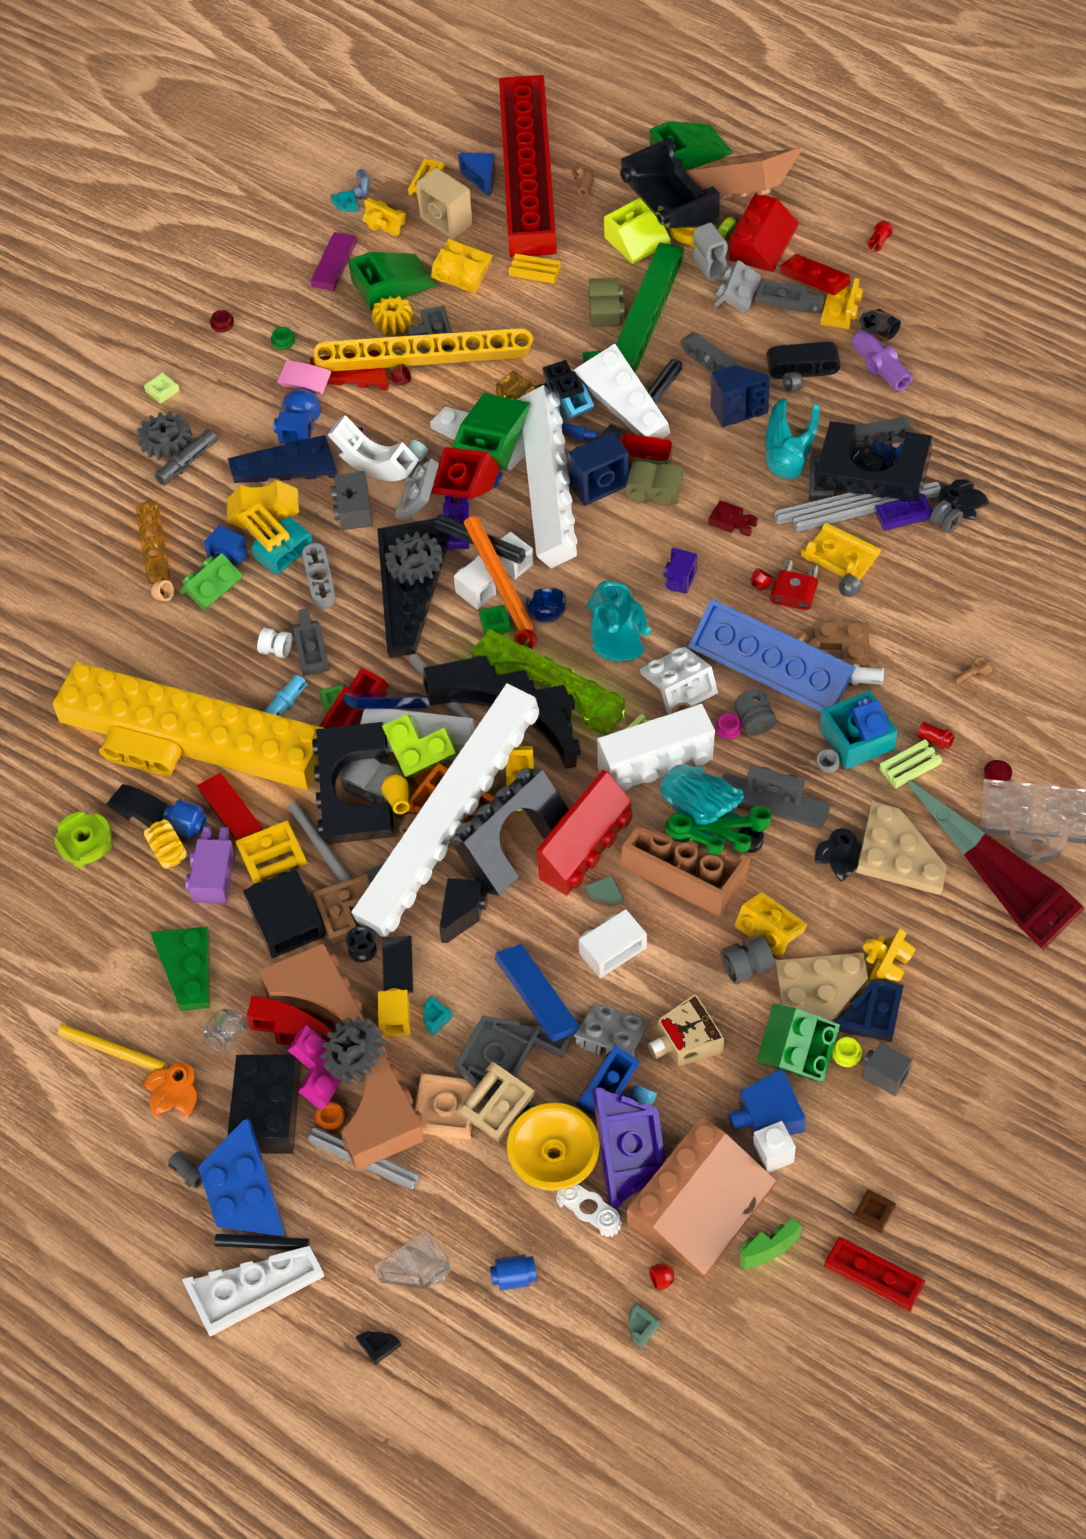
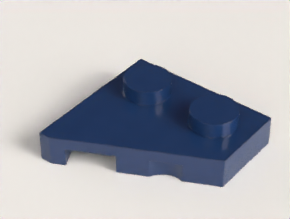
M873 979L865 988L863 995L858 996L843 1017H839L836 1020V1023L840 1024L839 1031L892 1042L904 985Z

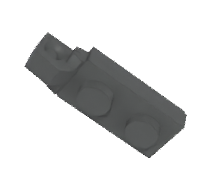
M762 280L755 296V303L801 312L822 313L824 296L815 295L809 292L806 287Z
M308 608L300 609L298 614L301 624L294 625L293 629L303 676L329 671L320 623L318 620L311 622Z

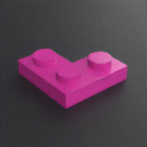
M305 1025L299 1029L288 1051L310 1069L298 1092L321 1110L328 1105L341 1079H336L324 1067L326 1061L321 1058V1055L327 1052L322 1047V1044L326 1041Z

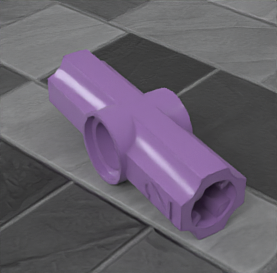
M864 330L857 332L851 341V346L865 359L870 373L875 376L880 374L894 390L901 392L907 389L908 385L912 382L913 375L898 361L894 348L890 345L884 347L871 333Z

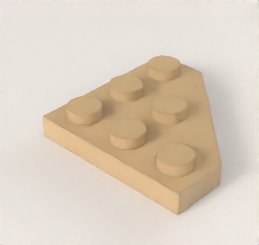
M872 801L856 873L941 895L947 870L946 864L899 808Z
M864 952L776 960L775 963L781 1005L798 1008L830 1021L836 1020L848 1007L852 998L858 992H861L868 983Z

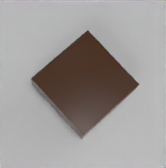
M868 1189L855 1211L853 1219L882 1233L896 1207V1203Z

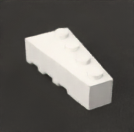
M613 344L572 370L576 372L581 384L585 385L591 395L604 404L614 416L623 421L636 435L664 438L671 434L668 422L616 344Z

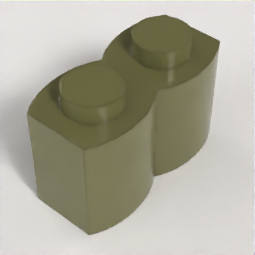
M618 278L589 279L591 326L620 325V318H624V303H619V300H623V285H618Z
M644 461L632 462L626 483L627 497L637 502L652 500L661 505L677 504L683 483V468L670 464L656 465Z

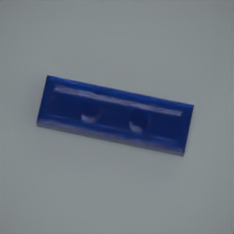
M416 692L344 693L343 703L355 709L429 707V697Z

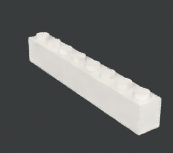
M543 385L520 397L519 400L530 402L531 404L522 428L536 556L552 569L577 556V538L574 534L573 524L575 519L571 509L570 478L566 468L568 460L564 451L565 438L561 427L563 424L559 410L561 403L555 393Z

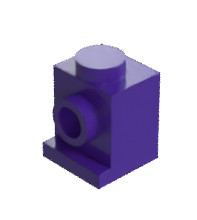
M672 547L671 562H667L664 570V577L667 578L665 586L670 591L687 594L697 572V554Z

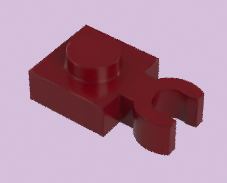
M720 500L709 516L708 524L730 533L736 528L739 529L741 534L751 536L752 527L747 525L756 527L758 518L751 514L743 515V508Z

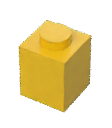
M391 988L378 992L379 1029L383 1032L381 1037L411 1035L408 990Z

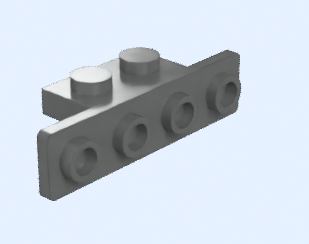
M751 765L747 779L727 773L722 776V779L734 788L743 791L744 799L738 805L748 808L763 806L768 808L772 815L822 829L830 811V804L805 797V780L799 779L794 775L774 772L767 767H757Z

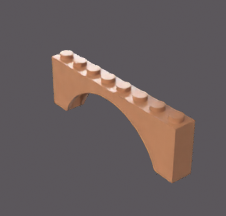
M324 944L258 970L261 987L269 999L289 1004L299 1010L316 1015L334 1026L337 1023L344 1026L348 1017L354 1022L357 1016L363 1018L361 1014L363 1008L358 997L351 996L349 992L351 986L346 975L339 974L337 970L339 968L338 961L333 952H327ZM384 1045L380 1049L385 1052V1056L377 1058V1061L380 1063L379 1067L372 1066L370 1068L372 1075L368 1076L366 1074L365 1090L361 1103L351 1121L341 1131L344 1148L356 1171L424 1141L422 1129L426 1128L423 1116L419 1110L414 1112L411 1106L413 1104L412 1097L406 1087L401 1088L398 1082L400 1081V1076L395 1065L388 1064L386 1060L388 1055Z

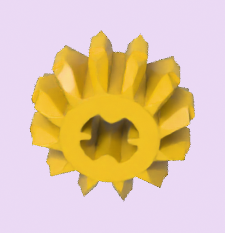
M390 295L389 299L381 298L380 303L374 304L372 321L377 331H383L384 335L393 333L395 336L397 332L405 333V329L411 327L413 310H411L408 300H402L400 296L392 298Z
M165 819L157 821L144 830V837L163 868L175 867L187 858V852L169 821Z

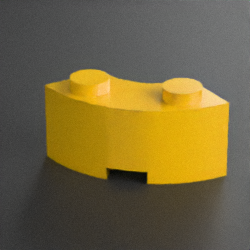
M278 480L262 487L240 485L227 498V523L239 526L242 529L247 528L241 523L238 515L258 502L277 521H282L288 517L292 518L299 513L298 489ZM258 511L254 512L267 527L271 526ZM248 516V519H249L257 528H259V526Z

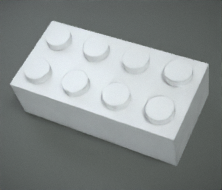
M699 704L597 738L599 772L602 770L607 771L625 792L633 786L654 782L657 778L665 776L666 772L676 765L702 766L713 760L715 729L703 705Z

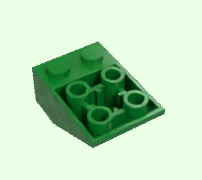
M668 121L650 128V146L671 138L676 143L673 153L676 159H682L684 171L732 154V150L710 124Z
M368 252L348 260L351 281L370 311L373 310L375 303H380L381 298L389 299L391 295L392 298L400 296L403 299L436 286L416 254Z
M483 393L460 424L452 447L488 452L498 464L500 470L506 471L529 411L530 402Z

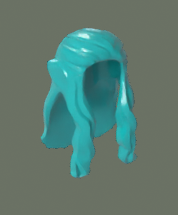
M781 398L773 406L765 435L767 465L775 476L783 479H797L803 471L805 459L810 452L812 442L817 433L820 406L816 403L813 404L810 423H807L805 433L799 437H793L786 421L787 399Z
M618 581L601 582L593 591L592 597L586 605L592 612L590 629L594 645L592 650L599 654L600 657L606 658L608 661L612 660L615 663L629 660L634 661L641 657L645 651L639 632L642 635H650L652 631L648 627L644 609L633 599L630 589L623 583Z
M676 765L666 772L660 784V792L666 803L677 813L688 814L699 825L716 822L719 817L736 808L744 799L741 789L734 788L721 777L705 773L700 766ZM731 811L729 816L721 817V819L742 816ZM701 831V832H703V833H705V834H708V835H710V836H715V835H713V834L710 833V832Z

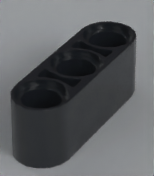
M833 342L778 345L771 347L766 353L769 374L774 379H783L784 374L789 372H798L803 377L832 375L837 373L841 367L837 345Z

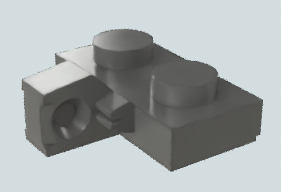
M443 306L421 310L423 323L407 328V336L452 333L447 313ZM450 345L442 347L443 350L454 349Z

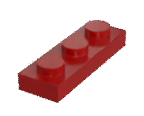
M794 254L780 265L781 274L834 296L851 283L850 275L799 254Z

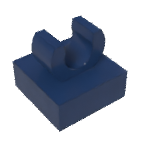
M876 439L873 441L868 454L878 455L885 460V464L881 469L883 471L892 466L896 458L894 455L896 447H893L892 443L888 445L879 443V440Z

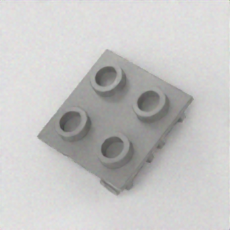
M595 1003L574 1037L577 1038L576 1044L580 1045L582 1050L585 1049L593 1053L597 1051V1055H601L604 1048H606L607 1054L616 1045L635 1058L636 1052L634 1050L649 1027L650 1021L636 1015L612 1009L607 1005Z

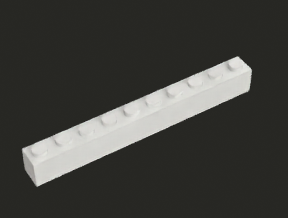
M509 684L505 685L352 910V914L358 924L370 928L382 937H387L390 931L396 930L400 923L401 915L406 908H410L413 905L417 891L422 884L425 885L429 881L432 869L437 861H441L445 857L448 845L450 844L449 840L457 834L456 830L464 823L468 815H472L476 811L479 803L478 800L482 794L490 790L495 775L499 769L502 770L506 766L509 754L513 748L521 744L524 732L529 724L532 725L537 720L539 708L535 697Z

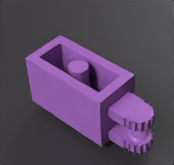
M204 826L201 839H197L196 849L191 850L190 866L192 870L191 874L186 876V891H190L192 901L196 903L227 904L235 859L231 840H229L228 827H221L219 839L211 840V827Z

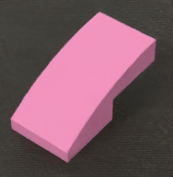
M286 361L277 383L283 387L305 388L315 394H323L331 371L306 363Z

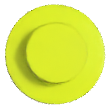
M844 1037L835 1042L832 1058L838 1065L852 1067L859 1063L862 1057V1048L855 1039Z

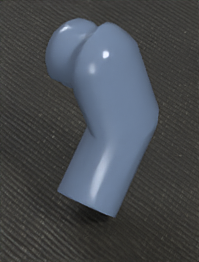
M359 169L356 172V177L360 185L354 186L353 191L355 198H365L369 194L370 177L365 169Z

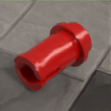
M880 221L875 225V231L867 242L871 250L876 243L874 251H880L885 240L892 235V225L887 221Z
M926 721L922 722L917 733V738L926 739L931 743L939 745L941 750L944 748L950 749L955 739V734L951 733V729L947 728L944 730Z

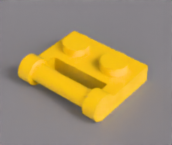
M288 820L235 841L253 884L262 883L263 879L295 866L300 868L307 865L305 856ZM292 851V856L257 870V864Z

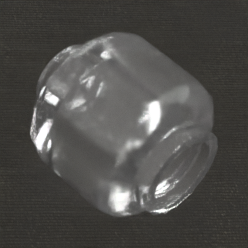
M220 1009L204 1025V1041L214 1052L229 1053L245 1038L248 1030L241 1013L236 1010Z

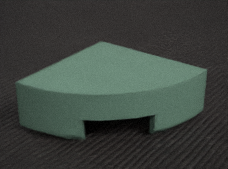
M612 876L585 886V892L593 900L605 902L609 905L623 903V897Z
M635 1302L629 1315V1333L635 1345L641 1350L661 1326V1321Z

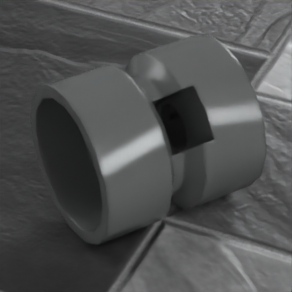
M760 934L745 939L742 946L736 943L722 949L720 953L724 968L735 985L751 979L753 973L761 975L775 968L774 958L769 945Z

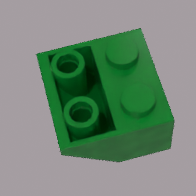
M773 1004L756 1062L824 1083L840 1024L798 1008Z

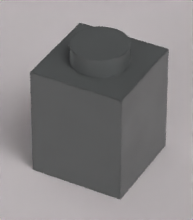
M880 1042L875 1051H868L862 1062V1066L865 1067L863 1079L896 1096L910 1074L913 1059Z

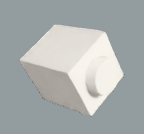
M782 1121L754 1132L753 1149L763 1169L768 1173L794 1163L796 1146Z

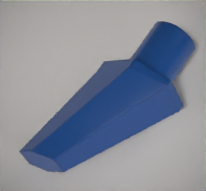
M562 424V431L580 442H584V439L594 441L597 438V431L587 430L583 426Z

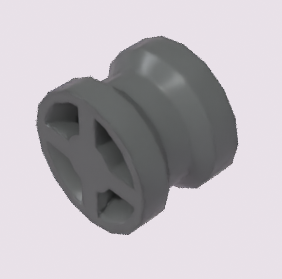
M943 500L933 510L930 521L935 525H941L944 532L951 533L961 522L963 512L959 509H953L948 501Z

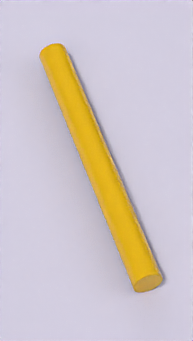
M62 1024L58 1029L59 1036L153 1071L167 1069L168 1063L67 1025Z

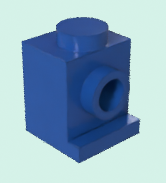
M305 410V413H279V417L274 419L273 425L274 433L278 434L279 444H289L311 438L313 423L310 410Z
M220 525L204 541L207 558L210 556L217 558L222 553L234 567L242 563L248 554L244 536Z

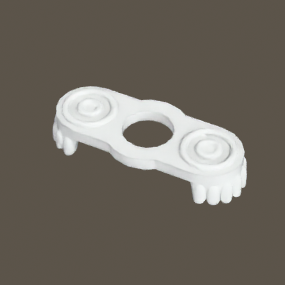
M579 1184L557 1191L556 1199L559 1207L566 1206L575 1213L579 1220L589 1222L598 1228L601 1236L613 1237L614 1234H618V1231L621 1230V1216H619V1213L614 1208L605 1203L597 1193L589 1192ZM586 1199L594 1200L598 1205L597 1210L590 1215L582 1213L580 1211L582 1201Z

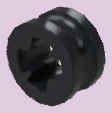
M750 827L740 828L738 833L754 836L750 849L746 852L755 853L759 851L763 846V831H754Z

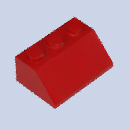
M755 193L729 239V261L737 262L739 260L745 265L774 273L799 222L777 198L757 195Z

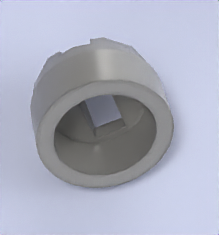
M825 749L818 754L817 764L822 772L831 774L839 768L840 759L837 752ZM826 758L832 766L829 767L823 760Z

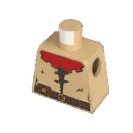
M696 994L658 1020L659 1038L648 1043L649 1051L654 1059L670 1053L678 1066L724 1053V1038Z

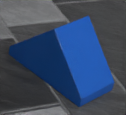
M464 152L458 154L460 173L487 196L491 195L496 173L494 154Z

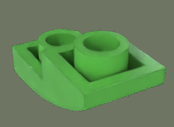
M792 1218L786 1225L782 1223L778 1225L770 1238L762 1231L755 1238H748L739 1250L741 1252L740 1266L743 1269H748L778 1257L800 1239L802 1226Z

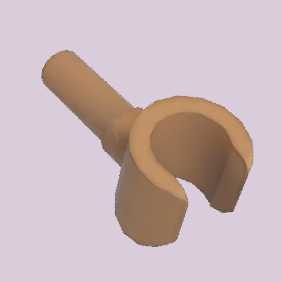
M977 656L972 661V667L954 678L956 684H959L976 673H979L981 676H987L992 672L993 668L989 663H986L987 660L984 657Z

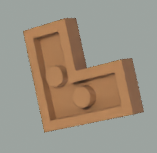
M814 621V638L821 641L820 649L841 650L842 661L853 666L854 664H860V667L870 668L868 622Z
M367 874L313 892L314 900L331 944L345 940L348 932L356 927L351 911L371 884Z

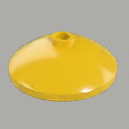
M546 1103L527 1110L515 1121L507 1139L508 1159L514 1172L527 1184L542 1190H563L582 1182L593 1171L600 1153L599 1135L592 1120L581 1110L563 1103ZM554 1152L559 1154V1157L555 1159L549 1157Z

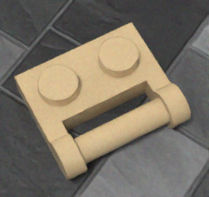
M491 1062L486 1068V1075L464 1104L460 1103L455 1112L499 1142L535 1095V1091L499 1065ZM496 1080L502 1081L503 1083L479 1115L474 1112V1109Z

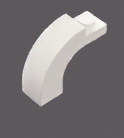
M346 415L340 417L328 433V436L342 450L339 456L356 470L360 472L365 471L366 475L378 480L398 481L407 478L419 461L403 442L394 446H382L371 441Z

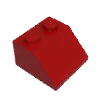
M445 447L438 462L439 466L431 494L473 499L492 490L500 467L488 452Z

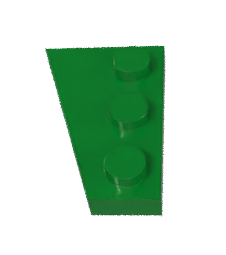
M208 927L150 932L180 1011L210 1008Z

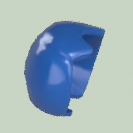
M294 389L286 394L282 400L283 412L305 413V410H310L312 422L318 419L321 413L317 396L308 389Z

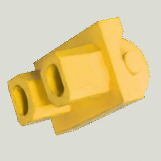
M371 198L365 199V213L362 221L368 224V228L373 231L380 229L394 237L400 235V228L405 224L406 213L400 209L394 210L389 208L387 203L381 200L377 202Z
M899 928L894 937L888 938L886 944H884L886 938L882 935H878L876 940L868 939L865 941L863 950L868 954L866 960L869 963H874L877 959L868 977V981L872 982L873 979L898 983L901 980L904 970L892 962L896 958L906 964L916 948L904 940L907 934L905 931Z

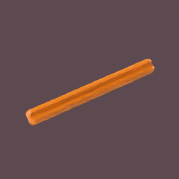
M477 516L468 517L464 520V526L518 631H532L534 626Z

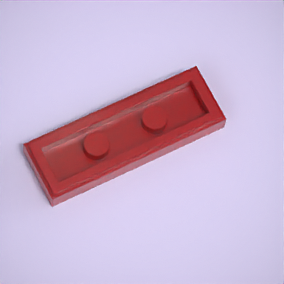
M221 772L197 785L200 794L223 825L228 827L229 833L235 841L263 830L262 826Z
M840 1236L824 1264L830 1270L909 1311L912 1310L925 1285L924 1279Z

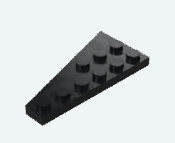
M454 515L447 516L451 519H454ZM436 518L377 529L386 643L389 658L416 653L440 571H432L433 578L424 577V583L415 580L414 584L410 585L407 579L404 583H400L399 578L393 579L391 572L388 571L385 554L390 553L389 545H397L396 538L404 540L407 533L410 537H414L415 532H418L419 536L423 537L427 533L430 539L436 538L438 545L441 547L444 561L451 535L435 529L434 520Z

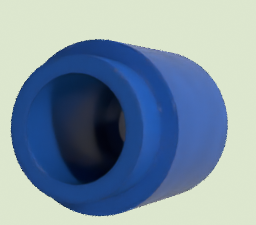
M525 1254L498 1258L495 1259L496 1266H490L492 1286L499 1285L500 1291L530 1286L531 1282H537L533 1256L525 1257Z

